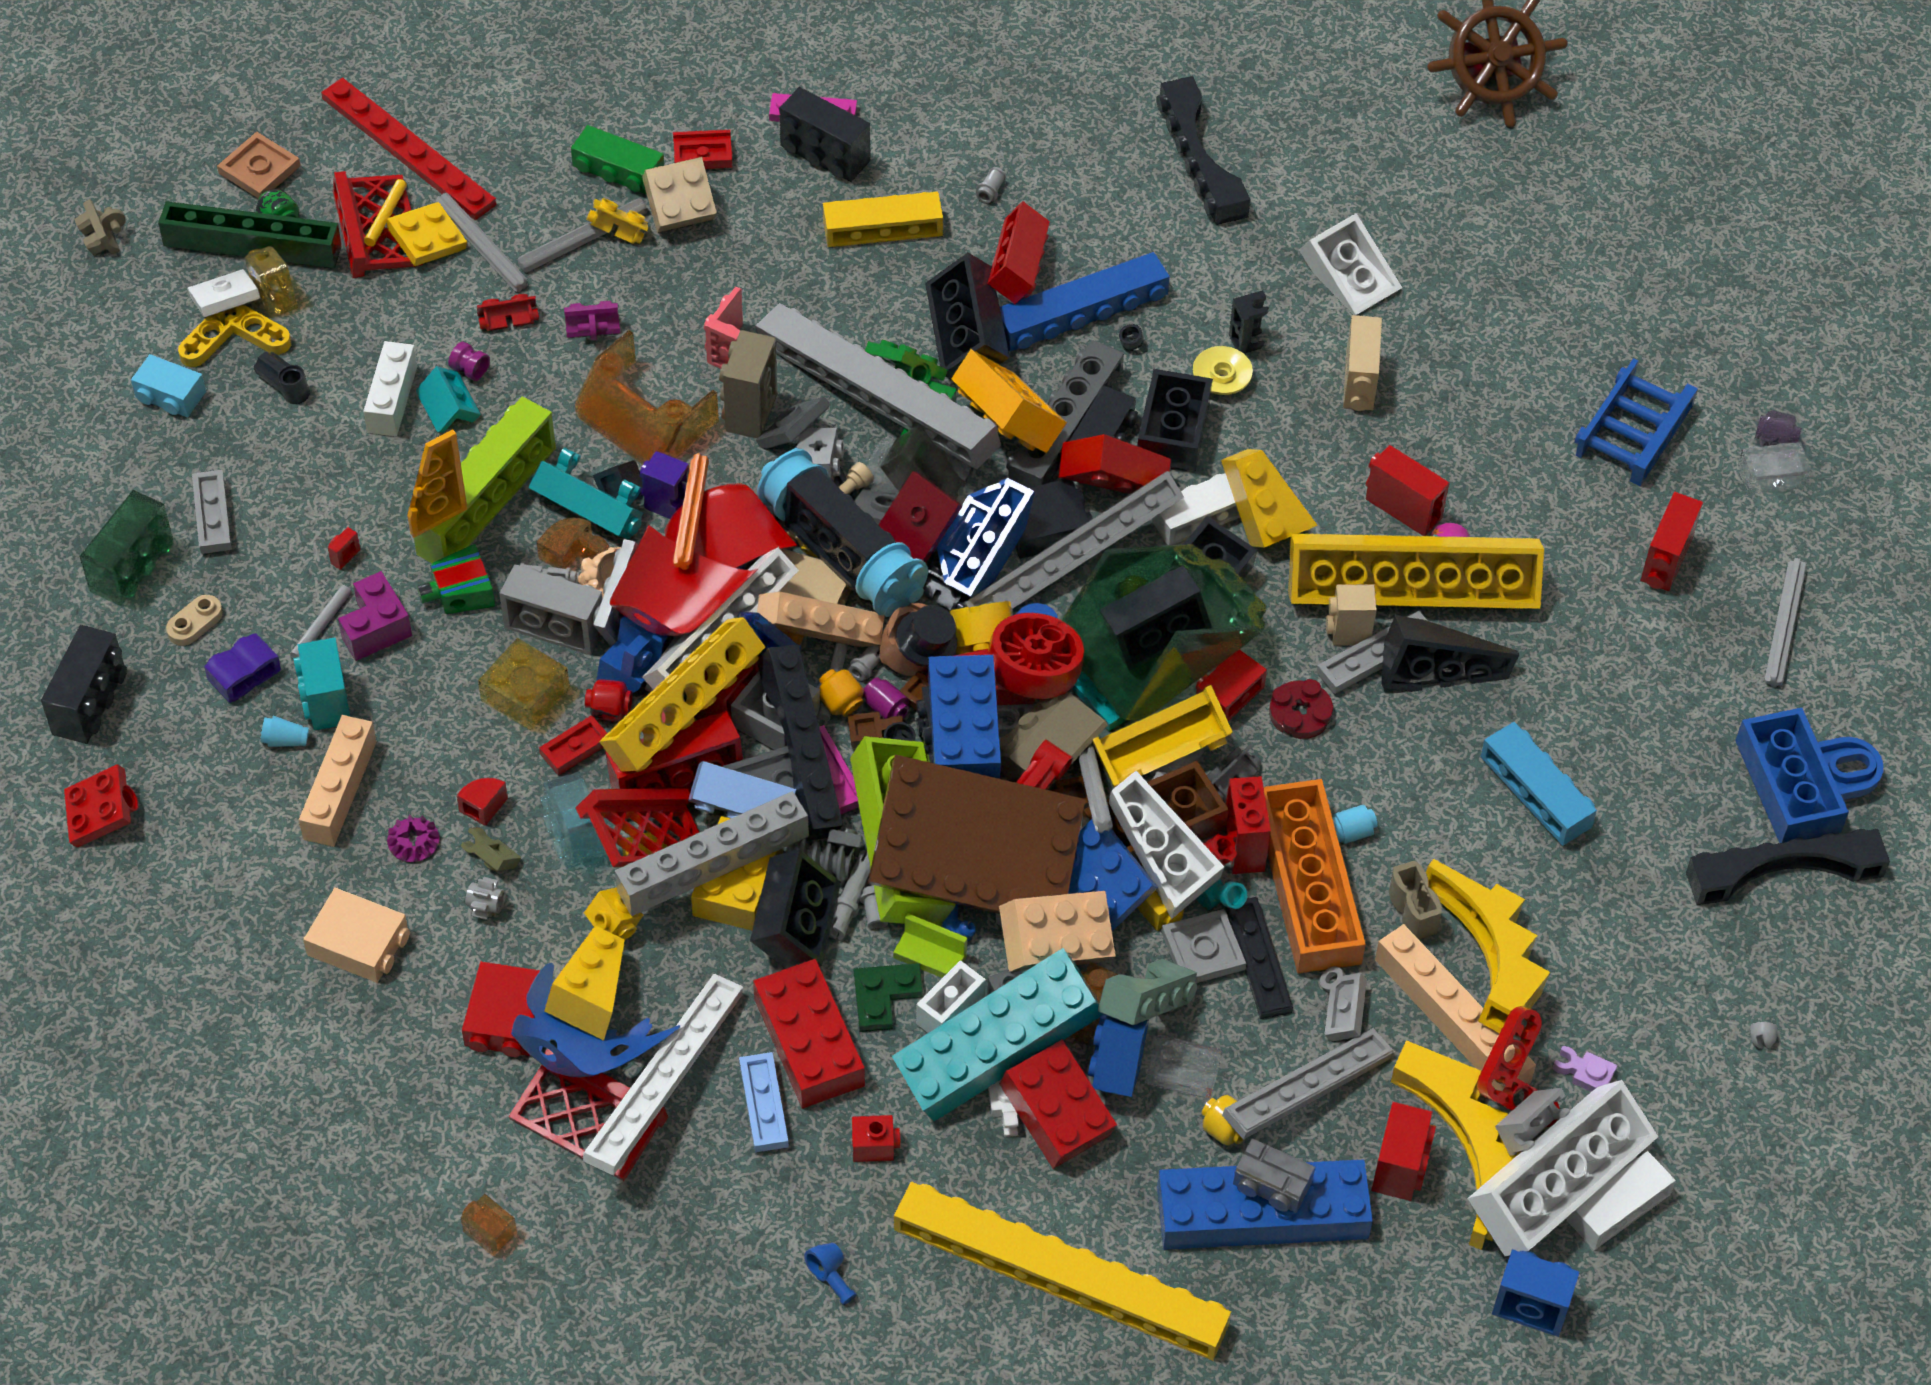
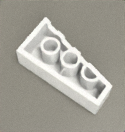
M1137 771L1111 791L1109 804L1146 873L1158 886L1156 891L1172 919L1221 878L1224 866Z

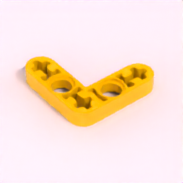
M243 304L206 317L181 342L178 352L180 360L185 366L197 367L202 365L233 333L269 353L274 352L277 355L283 354L290 349L291 338L289 331L285 327ZM251 324H259L262 326L258 331L250 332L246 330V328ZM210 330H217L220 332L216 337L207 338L204 336V334Z

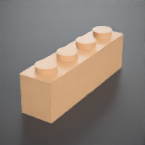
M784 592L759 594L756 626L857 647L881 645L884 615Z
M345 715L341 716L299 818L303 840L335 846L377 742L372 721Z

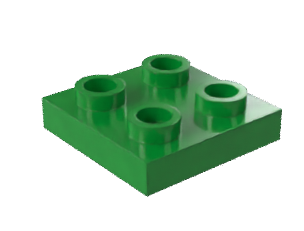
M882 339L880 344L868 341L865 352L870 355L881 357L886 363L895 366V369L900 368L909 377L916 381H923L926 384L929 383L931 378L944 381L948 371L937 365L938 359L925 354H921L920 357L919 354H916V349L900 344L898 349L897 344Z

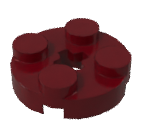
M1313 679L1291 681L1275 688L1269 707V716L1276 729L1282 733L1285 731L1288 734H1292L1294 738L1309 739L1323 733L1330 723L1333 713V703L1329 694L1321 688L1318 681ZM1296 705L1307 707L1306 714H1301L1300 711H1294L1293 709L1296 708Z

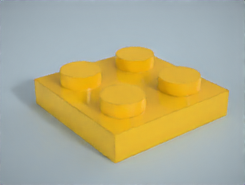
M439 202L387 218L386 227L414 266L466 249L467 240Z

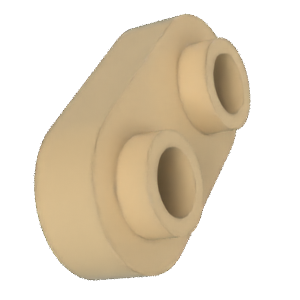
M202 595L194 599L168 621L166 630L169 640L179 646L189 645L196 641L221 619L223 611L220 601L212 595ZM209 606L207 609H201L202 607ZM181 625H186L184 628H178Z

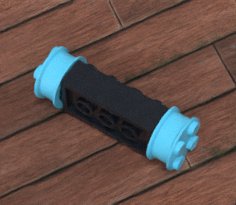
M794 448L763 467L761 471L762 477L757 488L758 498L765 505L773 506L775 515L780 520L785 521V526L862 600H871L876 613L890 617L899 607H906L908 604L914 603L921 598L924 592L923 586L928 576L926 563L921 559H913L909 547L904 543H895L894 538L889 532L884 531L869 513L864 512L855 504L850 495L845 494L835 485L833 479L828 475L827 470L823 466L812 463V457L806 450Z

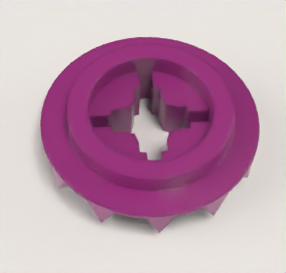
M409 814L407 819L402 821L397 819L393 828H389L388 848L396 858L402 861H421L431 856L437 849L439 832L434 822L426 820L423 815L420 818H413ZM412 829L417 835L416 846H412V842L408 838Z

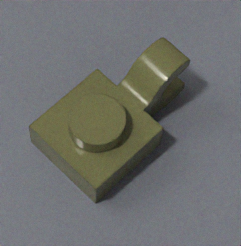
M480 827L469 828L468 832L474 836L475 844L471 841L462 842L461 847L466 852H475L476 855L484 860L485 866L494 871L514 869L518 866L522 857L499 839L492 840Z

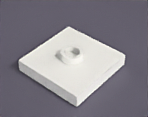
M244 269L188 287L190 297L203 317H208L260 298L258 288Z

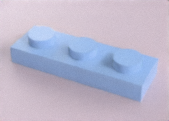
M773 1053L739 1057L755 1153L789 1147Z

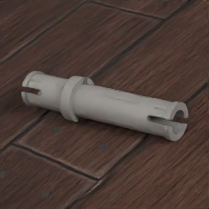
M865 850L860 851L841 896L837 898L829 937L836 939L837 935L838 940H842L845 937L852 918L856 917L859 912L858 904L863 894L862 890L868 885L871 870L868 852L866 857H864L866 854Z

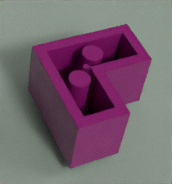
M382 571L353 583L357 605L360 609L338 618L342 640L355 661L412 636L409 615Z

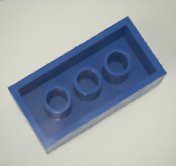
M993 655L929 657L928 681L933 763L1000 779L1001 757Z

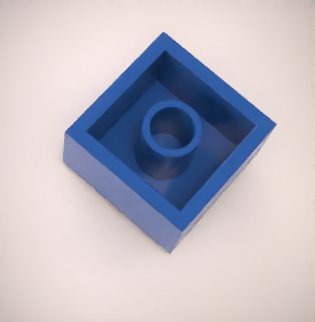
M1106 1014L1100 1017L1093 1043L1096 1046L1088 1071V1076L1094 1077L1092 1086L1095 1090L1132 1097L1141 1069L1149 1019L1131 1025Z
M1512 1249L1492 1315L1559 1337L1580 1272L1573 1270L1565 1263H1552L1538 1258L1532 1252H1519Z

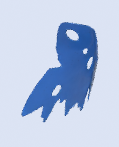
M548 963L537 974L526 996L527 1005L535 1018L521 1014L518 1015L514 1021L511 1035L525 1051L546 1067V1069L568 1077H591L621 1066L643 1054L678 1030L680 1025L654 1035L646 1036L652 1028V1024H649L650 1018H646L622 1036H616V1029L607 1030L603 1041L544 1012L550 989L554 982L552 979L554 965L553 963ZM551 1039L556 1041L557 1048L549 1042ZM618 1045L629 1046L627 1050L617 1056H612L610 1053ZM543 1047H546L553 1054L546 1055L541 1050Z

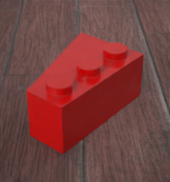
M1103 434L1063 442L1059 478L1132 494L1163 473L1170 472L1171 459Z

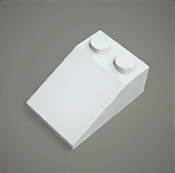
M1357 213L1312 238L1299 249L1311 271L1353 315H1358L1402 288Z

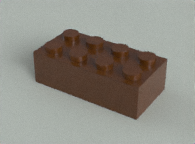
M1198 761L1147 782L1200 841L1226 830L1229 809ZM1107 799L1113 825L1112 830L1138 863L1143 866L1109 804V799ZM1090 807L1083 810L1082 828L1092 819Z

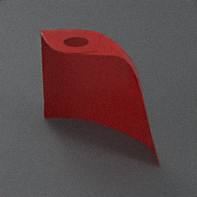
M742 483L726 484L704 491L694 547L695 553L718 563L737 568L777 547L782 549L797 546L764 503L747 485ZM683 505L672 515L665 528V537L677 543Z
M648 525L611 596L609 604L649 632L665 636H680L693 631L703 624L758 569L743 570L733 568L694 552L689 568L682 570L681 567H675L673 563L676 543Z

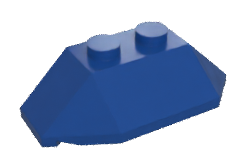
M1006 478L1001 480L1000 483L968 495L962 509L937 546L944 583L947 586L973 598L996 580L1026 529L1035 495L1033 490Z

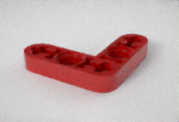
M1519 1006L1510 1012L1477 1081V1088L1484 1097L1509 1111H1513L1517 1107L1514 1105L1513 1098L1519 1089H1523V1101L1534 1091H1537L1536 1088L1517 1078L1542 1026V1020L1537 1011ZM1523 1018L1525 1021H1527V1025L1525 1028L1521 1024ZM1514 1035L1521 1037L1520 1041L1513 1039ZM1513 1045L1515 1048L1514 1057L1509 1062H1506L1504 1059L1505 1050L1508 1046ZM1494 1079L1497 1083L1505 1086L1503 1091L1497 1090L1492 1086ZM1554 1102V1105L1560 1109L1558 1102ZM1554 1119L1546 1127H1551L1558 1119Z

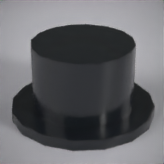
M935 605L924 606L918 611L908 614L902 619L896 630V642L899 651L910 662L929 668V657L953 656L957 650L958 640L955 634V620L947 610Z

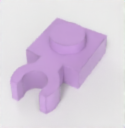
M1562 1046L1559 1055L1567 1058L1569 1062L1562 1063L1555 1060L1553 1069L1557 1073L1574 1074L1572 1083L1591 1092L1598 1086L1609 1084L1617 1068L1616 1064L1587 1051L1582 1059L1577 1056L1572 1048Z

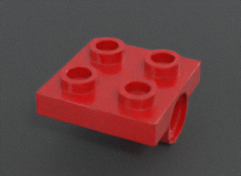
M116 764L64 789L69 843L75 847H80L131 823L130 813L138 809L139 803L135 792L127 785L125 769L120 765Z

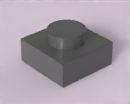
M840 828L839 831L830 829L827 842L832 843V851L837 853L842 845L845 848V855H850L853 848H855V857H858L860 851L864 848L862 835H858L856 831L848 828Z

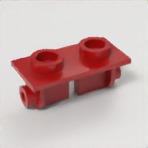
M518 294L512 296L511 300L499 302V299H488L483 301L482 305H477V316L484 315V317L478 318L480 330L492 331L507 328L506 317L510 316L513 327L534 324L535 320H539L538 309L531 308L536 307V296L529 297L528 294Z

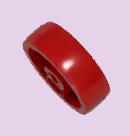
M1020 613L1005 618L996 626L990 638L987 655H993L995 680L1005 689L1028 698L1047 699L1065 694L1076 684L1084 661V645L1078 633L1062 620L1040 613Z

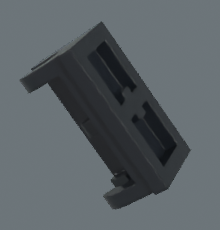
M1263 290L1234 298L1232 302L1229 337L1235 349L1245 355L1248 352L1261 349L1265 344V341L1251 343L1252 337L1262 333V317L1269 312L1268 306L1263 307L1266 300Z

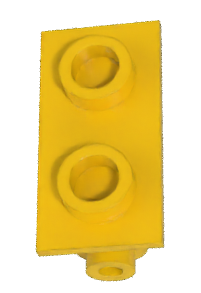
M602 198L601 201L594 199L593 208L597 210H590L586 219L591 222V226L610 233L613 224H616L618 228L615 236L632 244L635 242L641 243L644 233L640 230H648V222L644 221L645 217L632 210H629L628 213L619 210L616 203Z

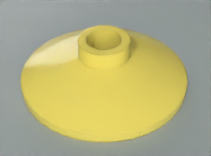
M1215 346L1202 351L1196 357L1193 364V375L1213 378L1211 393L1218 395H1230L1243 390L1250 383L1253 373L1252 364L1248 357L1241 351L1227 346Z

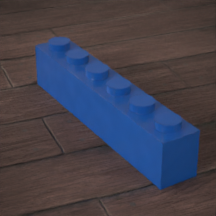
M1152 252L1023 298L1016 304L1009 303L1001 306L1000 312L1008 350L1011 352L1019 348L1025 349L1035 342L1053 339L1060 333L1071 329L1078 330L1096 320H1106L1118 312L1133 310L1138 305L1149 301H1158L1165 295H1168L1170 276L1156 254Z

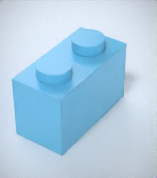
M149 354L131 379L135 398L143 404L159 406L172 415L180 414L188 417L206 393L201 373Z

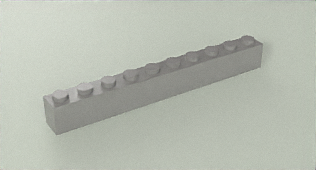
M779 303L755 325L758 334L776 338V353L975 469H978L1001 446L998 428L993 421L988 418L983 419L967 406L958 405L946 394L935 392L925 382L914 380L902 369H895L888 365L881 357L870 355L860 345L849 343L839 333H832L823 328L816 320L811 321L805 318L795 308L790 309Z

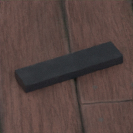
M1247 898L1245 904L1238 909L1225 906L1230 925L1246 961L1245 973L1260 1019L1292 1013V1003L1258 898Z

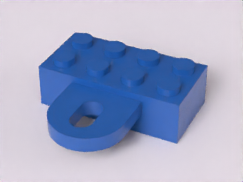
M1803 708L1744 719L1741 722L1735 740L1779 843L1789 842L1796 838H1803L1805 840L1818 838L1828 833H1841L1849 813L1844 800L1871 793L1878 786L1883 774V760L1879 752L1864 740L1854 737H1840L1817 742ZM1851 761H1861L1867 768L1844 773L1838 770L1836 765Z

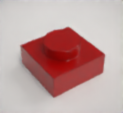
M347 527L340 535H336L328 546L331 565L339 570L361 550L356 531Z

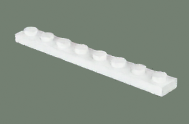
M712 975L676 1025H680V1028L667 1037L587 1147L583 1155V1162L611 1175L616 1173L739 1001L743 993V986L719 975Z

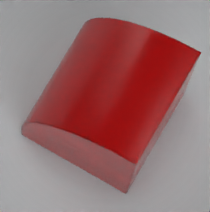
M482 778L472 781L464 786L456 795L459 812L484 826L489 823L508 799L506 782L495 778Z

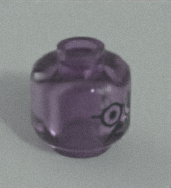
M1770 410L1766 413V416H1760L1755 438L1759 439V445L1762 448L1785 453L1790 449L1791 444H1798L1802 428L1796 427L1797 419L1794 415Z

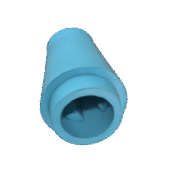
M274 715L273 718L265 717L260 742L267 743L268 747H306L309 728Z

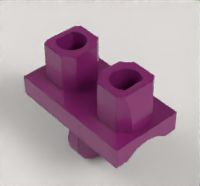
M600 301L597 305L588 306L575 303L564 308L567 338L591 336V340H597V335L620 333L618 303Z

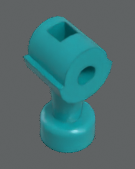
M1220 878L1196 899L1208 910H1211L1220 903L1228 908L1238 909L1247 900V890L1241 883L1228 882L1223 884Z

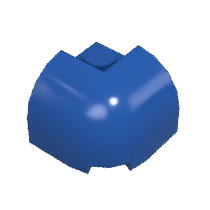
M624 616L620 621L618 640L599 660L596 680L622 681L626 684L628 690H632V693L638 691L646 683L642 678L643 675L665 652L667 636L649 632Z

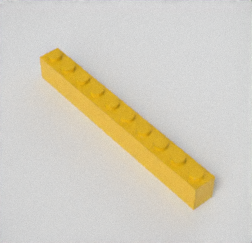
M910 1182L894 1214V1230L1212 1361H1214L1229 1327L1231 1311L1226 1310L1218 1302L1204 1301L1194 1297L1191 1292L1184 1288H1172L1162 1284L1159 1279L1152 1275H1140L1130 1271L1127 1266L1120 1262H1108L1098 1258L1088 1249H1076L1066 1245L1064 1241L1056 1236H1044L1034 1232L1031 1227L1024 1223H1012L1002 1219L999 1214L992 1210H980L970 1206L966 1200L960 1197L951 1198L943 1195L930 1185H919Z

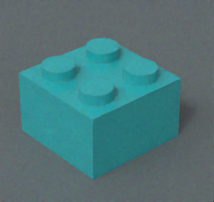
M336 637L297 644L299 657L293 659L305 720H312L314 731L336 727L342 715L350 716Z

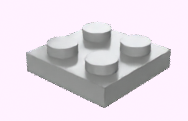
M1224 909L1162 925L1161 932L1173 963L1197 972L1195 983L1246 969V961Z

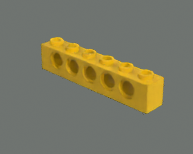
M744 617L727 619L599 742L622 772H640L652 763L651 757L655 753L666 749L674 741L672 737L679 730L689 727L695 721L694 716L700 710L711 706L716 701L715 696L722 689L730 687L737 681L736 675L742 669L749 668L758 660L757 655L765 648L764 644ZM726 650H727L728 653H729V660H728V661H727V659H726ZM705 670L707 671V674H708V680H707V682H706L705 676H704ZM684 690L687 694L686 702L683 699ZM663 711H664L665 717H666L665 722L662 721V712H663ZM641 731H642V733H643V735H644V742H643V744H642L641 741H640V733H641Z

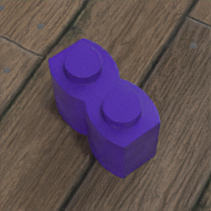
M256 633L238 639L231 650L213 655L204 666L207 680L229 703L238 700L255 686L262 684L281 670L278 655Z

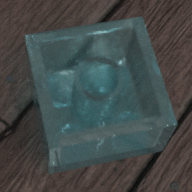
M581 772L544 782V796L540 797L544 812L542 818L547 832H552L555 839L552 840L557 858H564L567 868L604 857V847L591 820L580 819L575 808L589 795Z

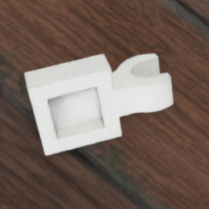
M1000 1081L988 1087L991 1116H1002L1004 1137L1018 1136V1113L999 1085Z

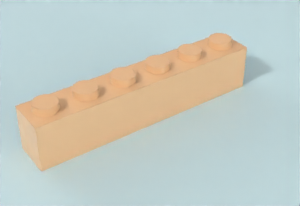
M1403 924L1379 941L1375 961L1476 1069L1482 1071L1499 1033L1478 1022L1483 1007ZM1513 1045L1508 1046L1505 1050L1504 1059L1506 1062H1509L1514 1057L1515 1048ZM1529 1056L1517 1077L1528 1085L1532 1081L1536 1067L1535 1062ZM1495 1079L1493 1080L1492 1086L1497 1090L1503 1091L1505 1086L1497 1083Z

